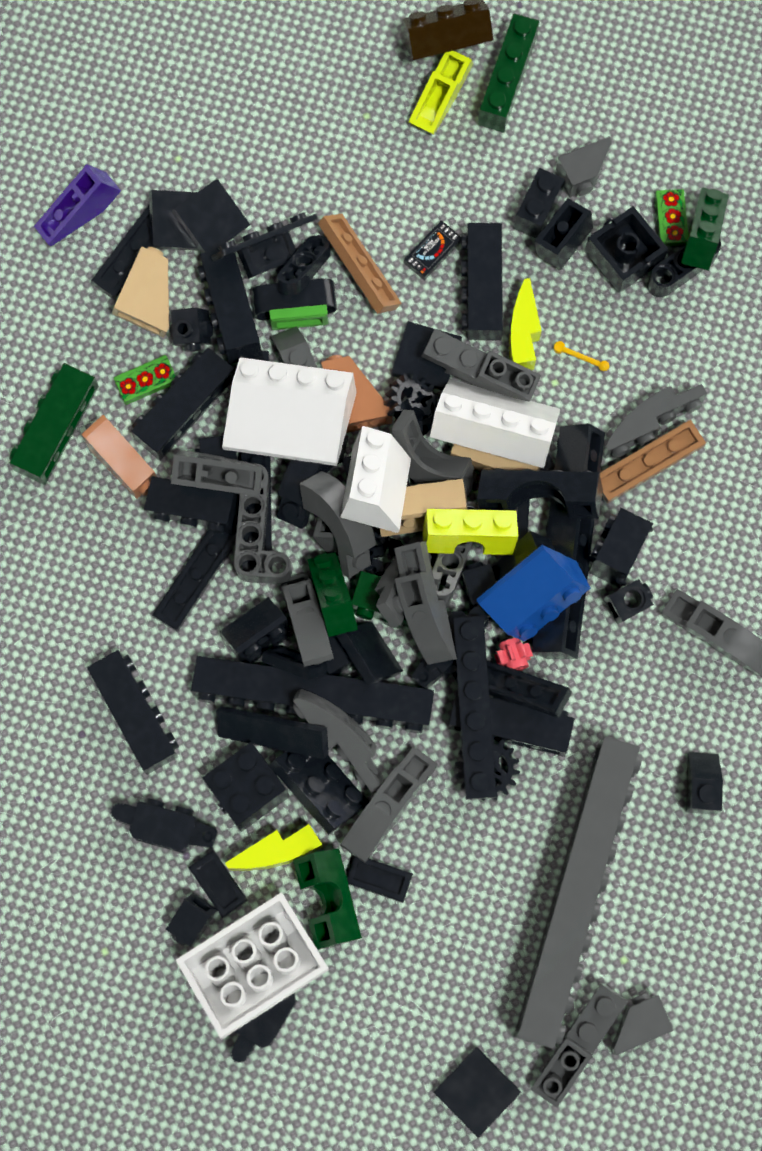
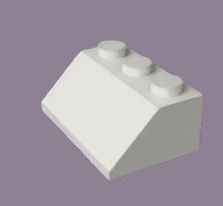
M362 426L352 449L340 517L398 533L411 458L392 434Z

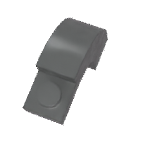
M403 410L398 420L393 424L392 435L411 458L408 476L418 484L463 479L466 497L468 498L478 479L471 458L447 455L433 448L423 437L414 410Z
M320 471L300 483L303 508L320 517L330 528L338 546L342 573L344 576L351 578L371 565L369 549L376 545L373 529L370 525L340 517L346 486L335 477Z

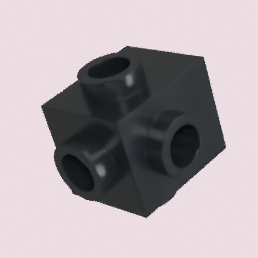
M197 307L171 310L172 324L170 325L169 332L173 345L184 347L185 352L201 351V346L211 345L213 325L210 321L209 310Z

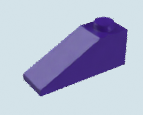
M86 164L34 227L46 243L53 246L104 212L121 190L107 172Z

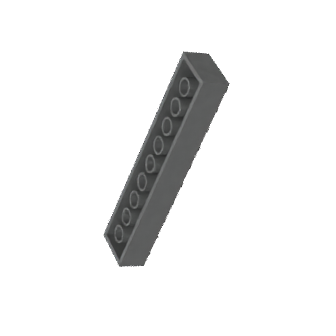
M604 736L597 745L513 1036L515 1038L549 1049H555L556 1044H562L566 1031V1026L561 1025L564 1013L570 1014L574 1003L575 995L570 994L573 983H579L584 965L579 964L581 953L588 952L592 934L587 932L590 923L596 922L601 906V904L596 903L598 894L605 891L608 883L609 874L604 872L606 865L613 862L618 844L613 843L615 835H618V832L621 833L625 823L626 815L621 812L623 806L630 803L634 791V785H631L630 781L631 777L634 778L635 773L638 774L643 756L638 755L640 746Z

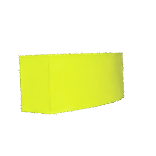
M455 51L443 54L436 71L432 72L408 121L410 124L433 135L435 134L474 64L472 59Z
M527 278L522 283L513 310L509 334V359L530 370H534L536 356L532 342L540 340L542 330L531 280Z
M310 824L285 840L282 839L276 830L227 861L225 865L230 871L269 869L289 864L294 859L323 848V845Z

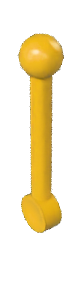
M557 341L554 344L553 349L557 354L564 352L598 366L603 372L607 371L610 367L607 361H598L569 349L561 341Z

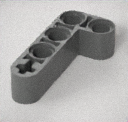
M263 467L260 496L240 494L234 565L237 575L245 582L283 584L290 579L292 574L289 557L279 551H264L270 491L269 476L265 467ZM256 503L261 506V510L256 514L246 512V508L250 504ZM248 532L259 534L258 539L253 543L243 540ZM247 560H252L256 563L255 569L250 572H245L241 569V565ZM276 562L286 565V569L280 574L271 572L270 568Z
M467 502L468 510H480L477 503ZM478 542L461 543L463 545L456 546L454 554L439 553L432 572L438 601L444 600L446 608L452 601L473 543L482 544ZM445 566H451L454 569H448ZM440 584L445 586L442 592L438 591Z

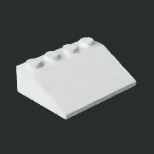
M239 358L232 381L222 444L223 450L337 466L357 393L354 374L337 370Z
M449 379L441 393L435 410L430 437L544 468L560 409L533 401L528 402L515 399L478 386Z
M282 892L176 959L221 1040L329 971V968Z

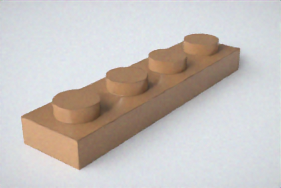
M341 213L323 216L318 225L334 247L340 260L353 276L355 283L369 300L371 307L377 314L396 310L402 304L344 215Z
M691 419L600 472L603 487L602 497L606 503L612 502L705 447L706 442Z

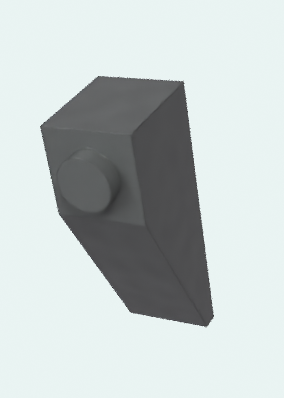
M180 450L174 454L171 484L260 496L263 466L212 454Z

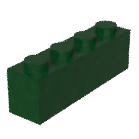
M513 13L480 107L479 126L502 133L505 132L538 36L539 20Z
M66 363L62 365L60 370L54 372L47 395L44 394L39 399L37 404L38 411L34 419H30L26 423L22 441L19 445L16 444L13 447L9 456V460H11L10 465L15 472L43 485H46L99 387L94 376Z

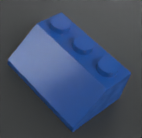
M541 545L478 597L477 602L508 635L526 641L534 637L538 630L548 622L555 620L568 606L579 601L582 595L591 588L576 560Z

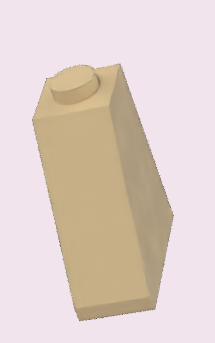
M141 246L112 314L164 338L169 328L168 258L163 257L164 254L154 247L146 249Z

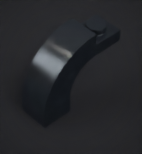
M347 435L344 438L338 464L342 463V458L345 454L349 439ZM291 460L278 491V495L282 496L277 518L300 529L306 527L311 512L303 508L300 483L320 471L328 473L334 466Z

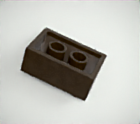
M465 0L463 4L455 6L442 5L435 11L427 13L422 11L414 12L401 21V41L412 60L494 40L490 10L484 0Z

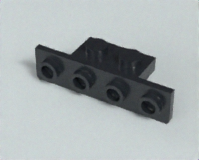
M305 212L290 218L291 223L283 226L281 221L266 227L267 233L260 235L259 231H255L243 236L244 242L236 245L235 241L232 240L218 246L220 252L212 255L211 258L214 262L237 252L248 279L286 264L297 251L289 232L317 220L318 217L316 214L307 217Z

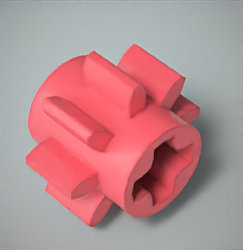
M512 638L498 645L500 650L494 655L497 664L517 671L529 667L528 660L533 656L529 643L523 644L520 639Z

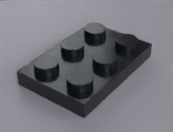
M286 751L269 765L328 835L362 811L369 803L329 755L324 759Z

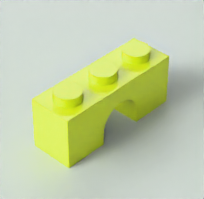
M426 510L423 524V541H426L428 553L454 554L455 548L459 544L478 542L483 545V554L513 555L518 539L516 511Z

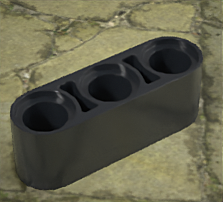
M720 238L712 263L716 260L722 245ZM685 245L653 268L647 284L648 290L653 296L658 298L668 296L704 270L693 266L683 268L678 264V262L682 261ZM663 277L668 281V283L661 284L656 280V278Z
M331 279L311 280L300 293L295 295L281 293L278 283L259 285L252 290L255 318L262 321L270 320L269 310L327 304L328 314L334 313L337 310L335 284Z

